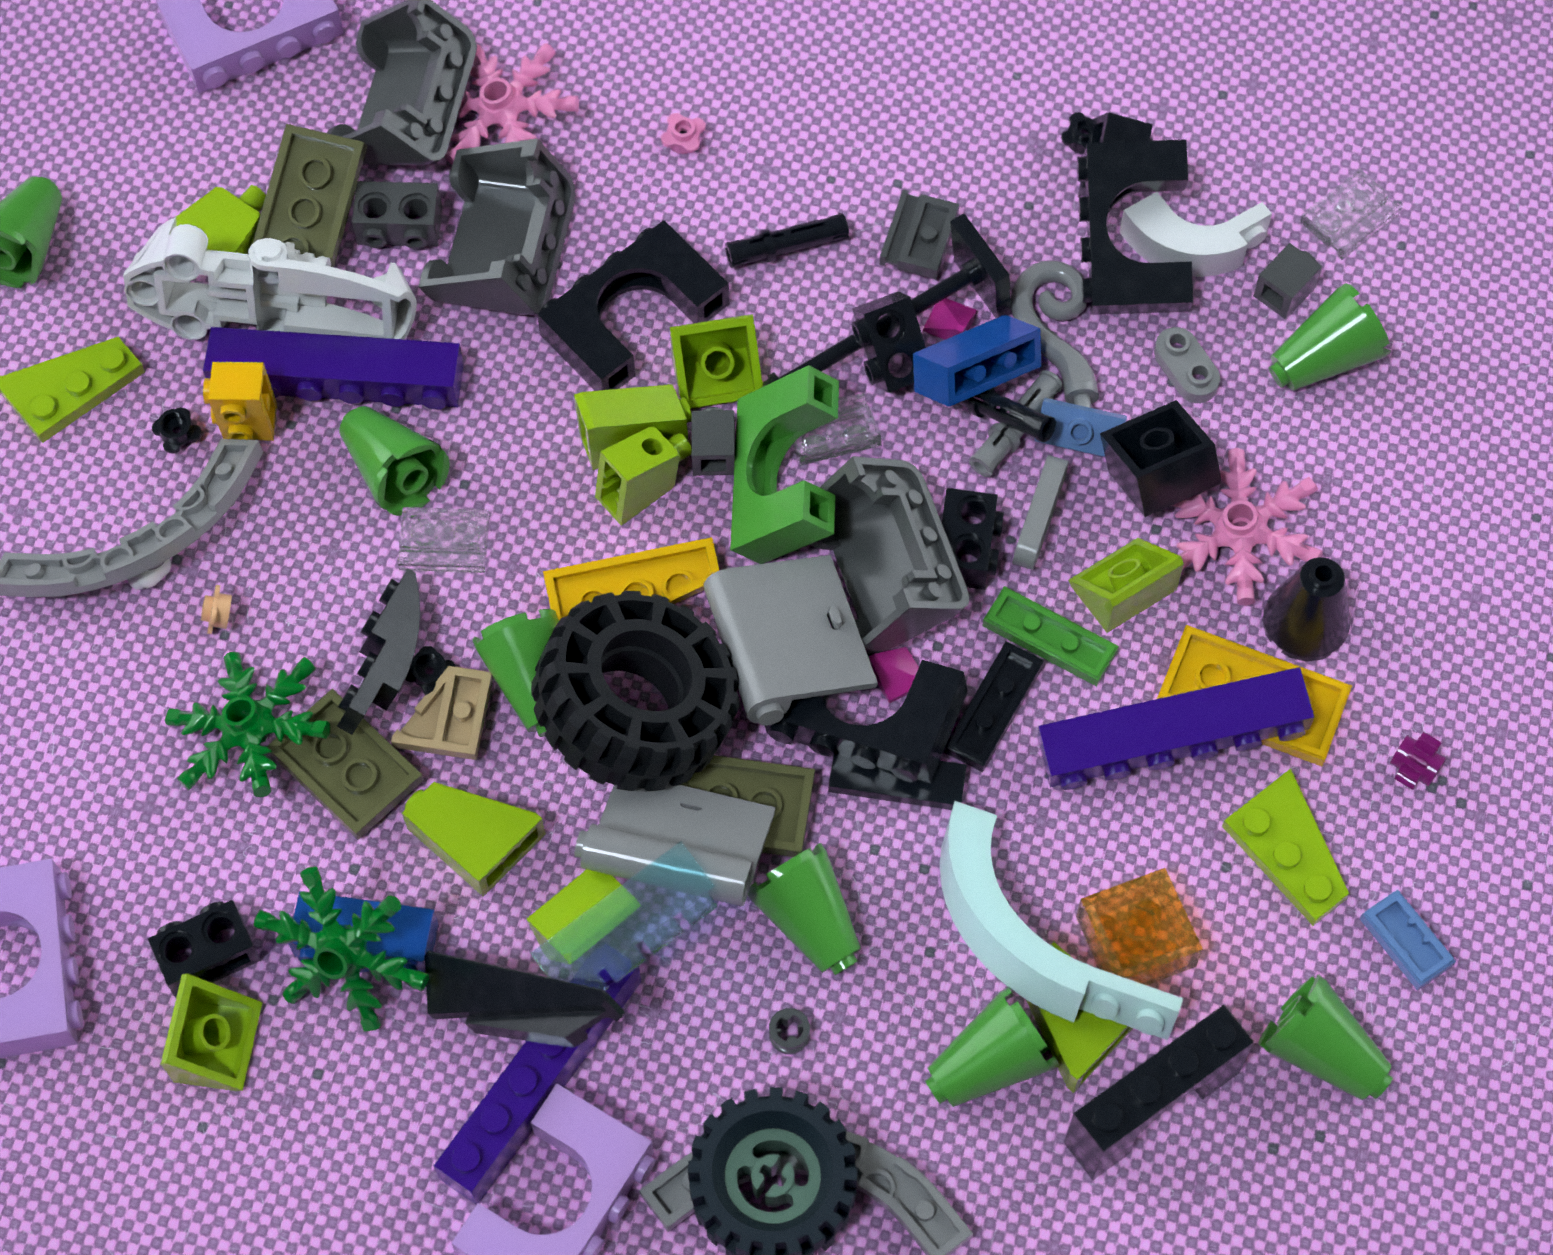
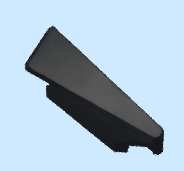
M427 951L425 954V973L429 974L426 985L428 1014L433 1019L467 1018L465 1024L476 1034L575 1048L589 1039L586 1032L588 1028L604 1018H612L618 1021L625 1013L619 1004L602 989Z

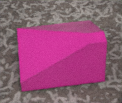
M946 298L935 304L923 331L946 340L969 330L977 310Z
M907 647L869 656L878 686L887 701L891 703L907 695L919 668Z

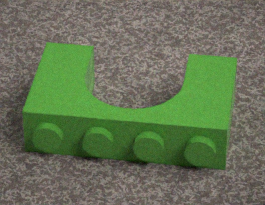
M810 365L738 399L730 550L759 564H764L834 534V494L805 480L777 492L779 467L791 445L805 433L838 419L839 381Z

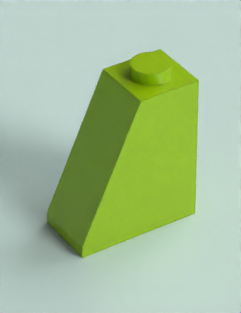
M673 384L587 391L574 394L579 435L593 470L599 467L600 452L648 427L657 428L666 439L677 433L683 434L688 439L687 423L692 422L691 410L685 397L678 399Z
M433 782L425 791L421 789L415 792L406 802L405 810L402 812L407 829L483 897L546 835L543 819L535 812Z
M1053 942V943L1051 944V946H1053V947L1056 948L1057 950H1059V951H1061L1062 953H1064V954L1070 956L1066 951H1064V950H1063L1059 945H1057L1055 942ZM1026 1000L1050 1049L1052 1057L1054 1056L1060 1064L1057 1068L1066 1087L1073 1093L1133 1029L1109 1019L1099 1018L1081 1009L1078 1010L1075 1021L1071 1022Z

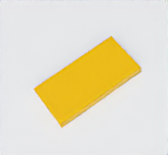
M1186 625L1157 699L1300 666ZM1300 667L1314 714L1310 729L1305 730L1306 734L1294 740L1280 741L1277 736L1261 741L1262 745L1322 767L1352 685Z

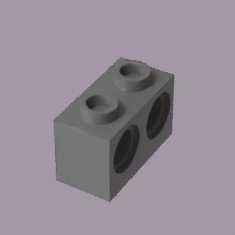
M358 181L352 216V226L357 245H366L372 248H380L385 245L407 246L413 249L438 247L442 214V201L438 183Z

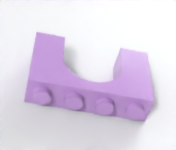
M156 0L163 24L199 93L211 88H218L230 80L247 73L257 72L264 66L284 58H291L303 50L320 43L330 42L335 37L344 34L339 10L334 0H283L279 13L272 21L261 28L246 32L230 31L215 24L209 18L200 0Z
M52 858L0 867V927L18 926L29 929L39 936L41 943V958L33 977L17 992L0 998V1058L77 1045V1029L83 1027L81 1005L78 1000L74 1001L73 985L79 984V970L75 957L70 958L69 942L75 941V927L72 916L70 914L66 915L65 900L71 899L72 896L71 884L68 873H62Z
M556 1083L531 1121L534 1135L575 1159L588 1172L592 1181V1191L584 1213L568 1228L556 1233L540 1235L517 1228L477 1203L451 1243L457 1255H598L604 1245L605 1240L600 1237L610 1222L617 1224L630 1204V1199L626 1197L635 1182L642 1184L655 1165L656 1159L652 1158L654 1154L652 1141Z

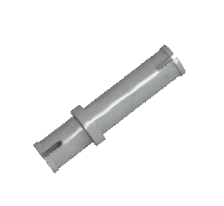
M1043 370L1017 402L1041 413L1044 398L1053 399L1062 390L1063 383L1054 373ZM1009 412V414H1011V415H1013V416H1016V417H1018V418H1020V419L1023 420L1022 417H1020V416H1018V415H1016V414H1013V413ZM995 423L988 431L989 437L970 457L969 464L978 474L990 477L1005 456L1017 450L1021 444L1020 438L1024 433L1005 424Z

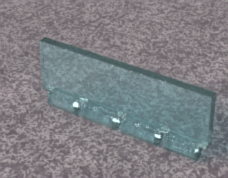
M680 841L530 954L549 978L606 991L609 987L599 974L604 968L617 983L646 961L645 956L637 947L639 942L643 940L650 951L656 954L684 933V930L674 918L675 915L681 912L688 923L693 926L718 908V905L708 893L714 887V884L683 842Z

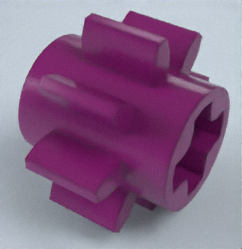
M1425 732L1422 733L1418 740L1407 735L1390 761V764L1399 769L1394 779L1412 790L1419 781L1429 787L1446 760L1444 756L1437 753L1442 742Z

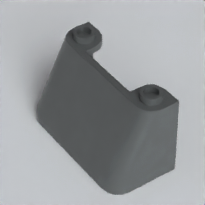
M405 0L361 22L356 38L357 52L361 59L375 70V74L357 130L346 124H338L327 132L328 134L364 142L368 147L363 165H430L444 158L475 59L476 40L472 31L466 25L432 0Z
M538 138L459 149L456 151L452 169L449 173V181L452 188L464 201V206L448 263L443 260H430L427 262L421 273L418 287L433 301L518 315L538 314L551 296L575 203L576 193L573 179Z
M852 456L820 487L835 495L834 534L810 545L834 551L858 619L854 620L868 658L873 654L889 651L955 617L969 604V593L926 481L914 465L904 460Z

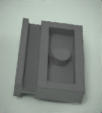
M902 190L880 254L879 265L886 266V263L897 266L898 270L937 280L951 238L950 221L958 217L960 204L923 194L917 197L909 195L907 190Z

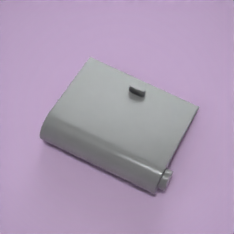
M831 555L727 568L713 573L705 580L704 591L721 641L725 644L731 655L730 666L736 669L739 682L738 692L746 716L751 722L764 726L779 722L790 708L792 700L876 688L878 684Z
M670 783L667 784L664 790L645 791L644 788L626 791L617 789V785H614L599 825L592 823L588 831H580L575 845L574 856L581 858V868L743 907L775 814V807L683 785L671 786Z

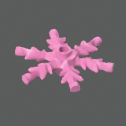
M544 43L531 61L528 56H523L520 73L512 69L514 80L509 83L507 80L500 78L502 69L495 71L498 57L492 56L487 61L482 46L477 44L473 62L474 66L471 69L470 75L478 78L472 84L481 87L480 95L473 98L465 90L459 109V118L465 117L471 111H476L479 114L478 120L464 123L463 126L468 129L451 136V141L458 143L447 151L445 158L453 165L456 151L459 149L480 147L481 136L486 139L489 138L487 128L491 125L499 128L503 127L498 139L506 137L505 143L537 139L532 133L523 130L529 127V124L517 121L522 111L529 110L535 118L538 111L550 118L557 116L555 110L578 112V96L558 98L561 94L560 89L552 90L542 96V90L536 91L529 97H525L522 94L523 88L538 84L533 79L541 77L550 71L549 67L543 65L549 62L556 54L553 47Z
M1233 448L1228 451L1230 472L1220 471L1222 481L1230 488L1221 489V492L1231 499L1230 504L1223 509L1215 507L1212 496L1205 503L1202 496L1198 494L1172 506L1181 508L1175 514L1176 518L1198 517L1194 525L1211 521L1215 527L1211 536L1201 533L1195 534L1199 541L1177 543V548L1184 551L1178 554L1184 562L1183 569L1193 563L1194 570L1200 571L1208 554L1215 561L1218 548L1228 546L1234 551L1235 555L1226 562L1225 566H1235L1226 577L1225 584L1230 585L1237 582V603L1247 606L1255 602L1253 581L1259 583L1264 581L1262 574L1253 565L1262 563L1259 558L1251 554V550L1256 544H1267L1271 557L1277 549L1288 565H1293L1294 556L1305 562L1313 558L1322 557V550L1302 544L1308 538L1307 534L1285 535L1288 527L1271 531L1267 525L1271 516L1284 519L1287 516L1283 511L1305 509L1306 505L1298 500L1317 492L1318 488L1309 476L1291 489H1289L1287 481H1283L1273 498L1266 492L1264 505L1254 506L1251 502H1248L1247 498L1257 487H1248V485L1255 477L1257 470L1252 468L1245 471V451L1241 448Z

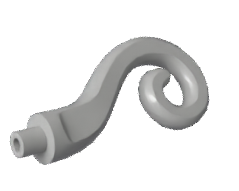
M1049 260L1035 263L1020 274L1011 294L1013 317L1041 329V354L1060 371L1066 402L1092 408L1091 404L1097 401L1099 395L1094 371L1089 362L1078 350L1041 322L1034 311L1032 302L1034 291L1042 284H1063L1071 291L1072 297L1064 302L1058 301L1053 293L1047 290L1039 296V307L1045 316L1054 320L1067 321L1076 318L1084 311L1087 303H1083L1082 278L1084 277L1076 268L1060 261Z

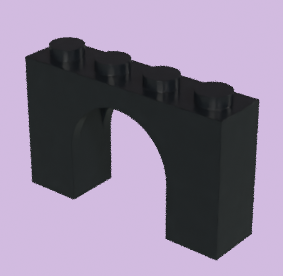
M1187 139L1086 143L1084 156L1077 157L1078 182L1085 181L1086 197H1079V222H1087V237L1080 238L1081 262H1088L1089 278H1082L1083 303H1090V315L1190 311L1193 305L1192 261L1143 263L1129 259L1113 245L1106 225L1107 215L1112 207L1128 195L1139 192L1185 190L1188 182Z
M665 220L653 228L643 230L635 242L622 251L612 253L606 259L604 265L590 275L581 276L569 291L559 298L549 300L537 314L540 335L594 391L619 389L636 376L633 354L600 320L605 307L617 296L633 290H650L660 293L671 300L693 323L709 321L730 305L729 283Z
M922 660L904 703L892 716L881 722L871 725H853L843 722L827 709L829 695L792 700L790 708L784 714V717L775 724L765 726V729L771 738L784 744H792L793 741L809 746L814 752L827 757L833 756L836 752L849 757L854 764L862 768L874 769L876 766L889 770L896 777L908 782H915L919 779L931 783L968 693L965 675L963 671Z
M1222 1005L1074 1112L1064 1144L1092 1180L1096 1179L1130 1154L1132 1146L1140 1133L1177 1101L1194 1090L1203 1100L1238 1075L1254 1041L1226 1006Z

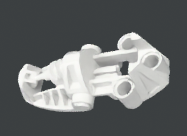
M176 217L158 227L142 250L134 256L132 263L123 275L124 292L127 297L128 307L158 325L173 330L178 336L189 340L203 338L207 334L208 329H211V327L223 328L226 322L256 325V330L405 339L411 330L417 310L416 297L396 263H390L387 274L370 278L358 273L331 267V260L328 257L320 256L315 258L313 253L308 252L300 254V250L295 249L293 242L282 243L280 240L272 238L256 240L250 246L248 254L207 250L208 237L203 230L189 224L177 226ZM198 275L208 276L209 284L193 283L191 280L196 279ZM327 296L372 301L375 305L382 308L383 320L352 309L329 304L326 301Z

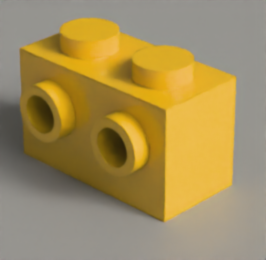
M212 362L211 377L205 378L203 383V399L205 404H210L212 423L218 424L223 439L274 441L277 401L264 363Z

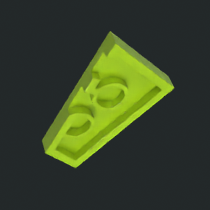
M115 337L0 376V394L37 438L44 443L144 374L145 370L142 363L119 337Z
M1291 768L1224 820L1223 829L1312 926L1347 899L1349 895L1347 887Z

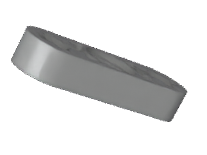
M1051 455L1047 456L1015 549L1012 564L1034 570L1069 465L1068 460Z

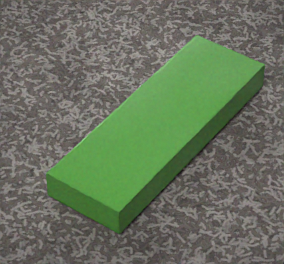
M1005 586L984 617L982 624L983 627L1096 687L1119 648L1116 644Z

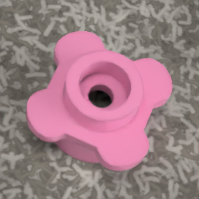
M680 113L671 114L667 118V131L661 135L662 144L679 154H688L698 150L700 147V133L706 129L704 120L701 118L690 119L683 117Z

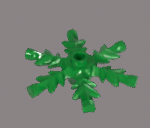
M229 652L223 658L228 677L218 680L220 686L230 691L222 695L224 699L229 700L224 706L222 714L219 713L214 704L209 713L205 707L197 702L193 703L192 712L169 708L165 717L167 726L186 725L181 732L182 735H190L202 730L201 736H205L217 728L222 732L219 741L203 744L208 750L188 757L187 762L193 763L194 766L183 771L176 779L189 791L196 785L203 773L206 772L208 779L213 778L220 759L227 763L228 750L239 746L244 751L239 756L237 764L245 763L239 780L243 782L251 778L254 795L256 797H265L271 793L266 771L277 768L275 762L264 756L273 751L268 747L260 745V743L266 742L269 733H275L278 741L281 743L284 735H286L292 742L301 745L303 742L302 735L327 739L330 735L331 727L328 721L318 720L309 722L313 715L311 711L303 712L292 717V710L285 712L278 718L272 715V710L275 706L291 703L286 697L301 693L306 689V685L299 682L309 677L316 670L313 663L306 657H303L296 664L289 675H287L285 669H281L277 675L274 688L266 684V697L261 700H254L250 696L255 691L257 683L249 685L253 677L254 667H248L243 671L240 654L238 652Z
M316 866L308 867L300 873V876L310 892H300V896L314 910L308 913L309 916L322 924L323 927L320 932H313L303 918L299 924L290 914L282 910L279 911L280 920L263 910L257 913L254 920V927L264 931L277 932L279 935L275 941L278 944L297 942L296 950L309 945L315 951L313 959L301 960L302 964L306 967H296L288 970L289 974L297 979L283 990V997L288 1003L295 1004L310 990L313 997L319 998L321 982L329 987L330 979H340L343 977L345 982L340 992L349 991L346 1009L348 1011H352L355 1008L358 1009L360 1023L364 1032L376 1031L381 1027V1023L372 1008L378 1009L382 1005L367 990L373 989L374 986L359 975L362 969H369L378 982H381L383 976L397 990H403L402 981H404L410 987L423 991L429 979V974L425 972L406 969L404 967L408 961L406 957L385 959L386 951L376 955H372L367 951V941L379 942L382 940L377 933H389L395 930V927L387 922V920L400 911L401 903L392 895L387 896L375 909L369 902L364 901L361 918L355 913L352 914L353 927L350 924L340 925L336 919L340 915L342 908L333 909L336 897L335 889L330 888L325 892L318 868Z

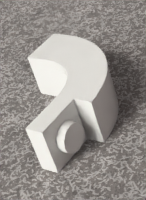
M1156 192L1123 210L1120 234L1135 252L1150 263L1192 261L1193 277L1215 276L1243 266L1247 248L1256 247L1266 238L1272 213L1261 202L1224 223L1211 226L1197 225L1175 214L1160 194Z

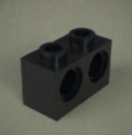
M897 291L852 308L856 321L851 322V327L857 343L860 346L864 345L868 360L864 361V369L872 385L876 384L878 388L887 393L914 384L913 353L926 348L911 297ZM884 314H889L891 320L889 328L884 333L878 334L876 330L878 319ZM901 353L903 359L901 367L897 371L890 373L888 364L891 357Z
M947 488L942 517L943 528L966 587L985 590L987 574L996 575L999 555L998 549H991L992 536L1001 537L1004 511H996L998 494ZM976 517L982 522L970 524L964 521V518ZM967 554L975 557L977 560L968 563L961 561L958 557Z
M233 899L225 903L222 901L211 903L201 909L199 915L184 922H170L162 926L156 935L147 938L167 986L175 998L177 997L182 974H190L214 983L261 961ZM221 930H234L233 936L224 943L214 942L215 936ZM183 948L192 949L190 956L185 961L180 963L171 962L173 955L178 950Z

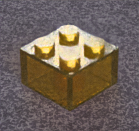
M1166 868L1080 899L1076 918L1099 969L1144 985H1149L1197 966L1203 948Z

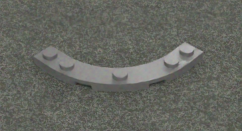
M220 439L197 481L173 505L176 512L158 526L152 521L120 538V546H115L100 553H97L94 548L61 554L5 552L0 560V596L60 598L65 595L93 591L114 585L147 570L159 568L166 560L181 552L206 533L235 504L236 499L246 486L264 453L259 441Z
M846 1131V1139L848 1143H853L856 1153V1190L863 1192L888 1210L907 1230L926 1255H951L972 1238L973 1232L945 1197L920 1171L902 1157H896L889 1151L869 1142V1139ZM768 1150L755 1156L756 1158H761L769 1154L779 1155L781 1167L775 1175H781L788 1161L794 1169V1174L807 1175L803 1165L789 1153ZM692 1152L639 1190L640 1196L668 1232L694 1213L688 1179V1160H692ZM747 1175L740 1177L738 1185L751 1181V1178Z

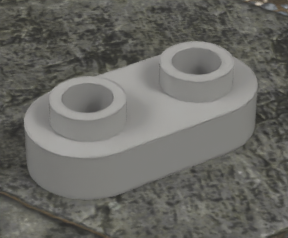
M1172 327L1162 331L1156 340L1154 356L1182 398L1192 403H1205L1211 400L1217 393L1220 374L1194 335L1184 328ZM1171 343H1179L1183 347L1175 348L1171 346ZM1201 374L1206 379L1197 380L1192 375Z

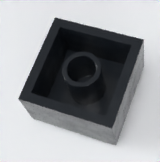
M1177 400L1100 433L1108 472L1144 517L1222 484L1214 442Z

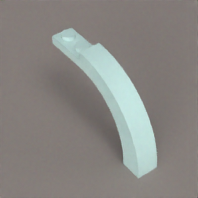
M955 801L941 846L940 878L945 903L961 937L974 955L1006 986L1029 1002L1054 1015L1074 1022L1078 1010L1081 1009L1099 1018L1109 1019L1137 1029L1142 1033L1168 1040L1179 1014L1183 998L1080 962L1057 950L1034 933L1009 905L995 877L991 859V839L998 815Z

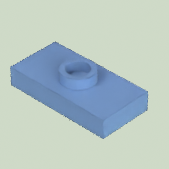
M1044 398L1041 413L1055 418L1056 428L1052 437L1048 441L1041 443L1105 457L1100 433L1125 423L1127 416Z
M1398 889L1362 913L1360 917L1362 923L1417 991L1447 971L1456 962Z

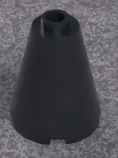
M1317 557L1307 561L1283 582L1266 601L1262 618L1265 635L1270 642L1273 641L1282 649L1281 653L1289 658L1306 662L1323 660L1330 656L1346 640L1350 629V612L1345 575L1342 568L1335 561L1324 557Z

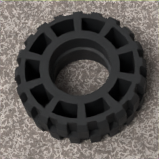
M624 591L621 595H614L612 592L595 596L591 603L588 600L574 606L568 616L561 618L555 626L535 667L536 674L532 681L531 695L534 701H536L533 708L540 727H545V737L553 749H558L565 756L564 761L575 770L579 768L591 775L589 779L602 785L605 782L617 785V789L635 791L636 788H644L645 791L664 790L668 783L671 786H678L689 781L694 773L701 772L710 763L731 729L732 721L739 708L737 672L735 667L730 666L731 655L725 644H720L714 629L707 622L702 623L697 619L692 610L683 605L679 607L668 602L669 598L660 595L645 596L641 595L640 591ZM624 671L646 679L660 691L667 703L668 709L648 711L629 705L610 689L603 673Z

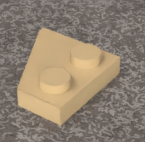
M448 666L436 681L434 690L425 695L414 708L415 713L401 731L397 729L392 735V746L399 749L477 760L493 682L492 674L487 671Z

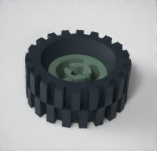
M770 1087V1096L758 1097L756 1088L745 1091V1101L735 1104L731 1097L721 1104L722 1113L717 1118L712 1114L707 1117L703 1122L704 1132L702 1136L696 1135L691 1146L692 1160H688L689 1190L699 1225L704 1226L708 1239L715 1246L720 1243L725 1248L726 1255H814V1252L821 1247L826 1251L834 1244L836 1233L839 1230L843 1232L848 1224L851 1208H854L856 1198V1153L853 1143H848L846 1139V1128L840 1119L834 1122L830 1118V1109L819 1101L816 1107L808 1103V1094L797 1090L795 1091L794 1098L783 1096V1087ZM768 1150L783 1151L794 1156L805 1168L809 1180L804 1186L796 1185L794 1169L791 1163L787 1162L781 1173L782 1187L774 1184L765 1195L766 1206L779 1207L785 1203L792 1205L790 1208L780 1212H766L753 1207L744 1199L738 1188L739 1178L747 1175L751 1178L752 1191L757 1200L760 1198L765 1189L764 1175L772 1178L781 1167L780 1156L777 1154H769L761 1158L755 1157L757 1154Z

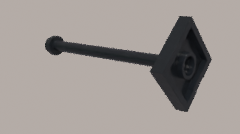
M965 213L950 221L954 262L960 271L911 299L916 316L968 285L975 289L995 318L1012 314L1009 273ZM889 314L878 319L876 323L878 334L884 333L889 328L891 321ZM854 334L781 377H778L774 372L768 375V379L762 382L763 387L808 365L822 372L863 348L864 345L860 346Z

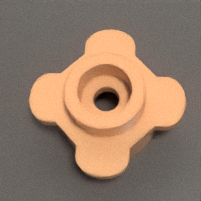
M215 585L213 596H204L201 621L209 622L207 634H212L213 627L227 628L232 595L219 593L220 585Z

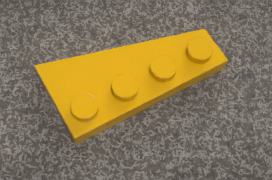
M710 537L543 571L550 609L556 611L560 621L561 618L567 617L570 610L579 603L588 600L591 603L595 596L612 592L614 595H621L624 591H640L641 595H660L669 598L668 602L676 604L704 591L705 580L720 569L713 538Z

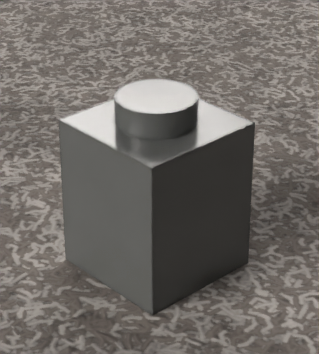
M1289 243L1259 274L1253 296L1281 317L1287 319L1316 288L1322 265L1317 263L1310 253L1299 250Z
M709 407L702 411H692L693 476L734 475V410Z

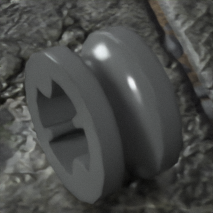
M785 1008L772 1016L769 1023V1039L772 1046L778 1052L796 1054L807 1046L810 1039V1023L807 1016L801 1011L794 1008ZM792 1022L797 1023L798 1034H801L799 1038L790 1036L786 1041L781 1039L782 1031L778 1027L781 1024L789 1027Z

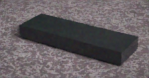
M1005 641L948 739L944 753L983 772L1041 672L1045 660Z
M835 752L828 792L952 810L955 801L962 803L967 765L939 761L931 783L919 779L915 782H908L896 777L891 771L876 766L874 769L862 768L854 764L849 757Z

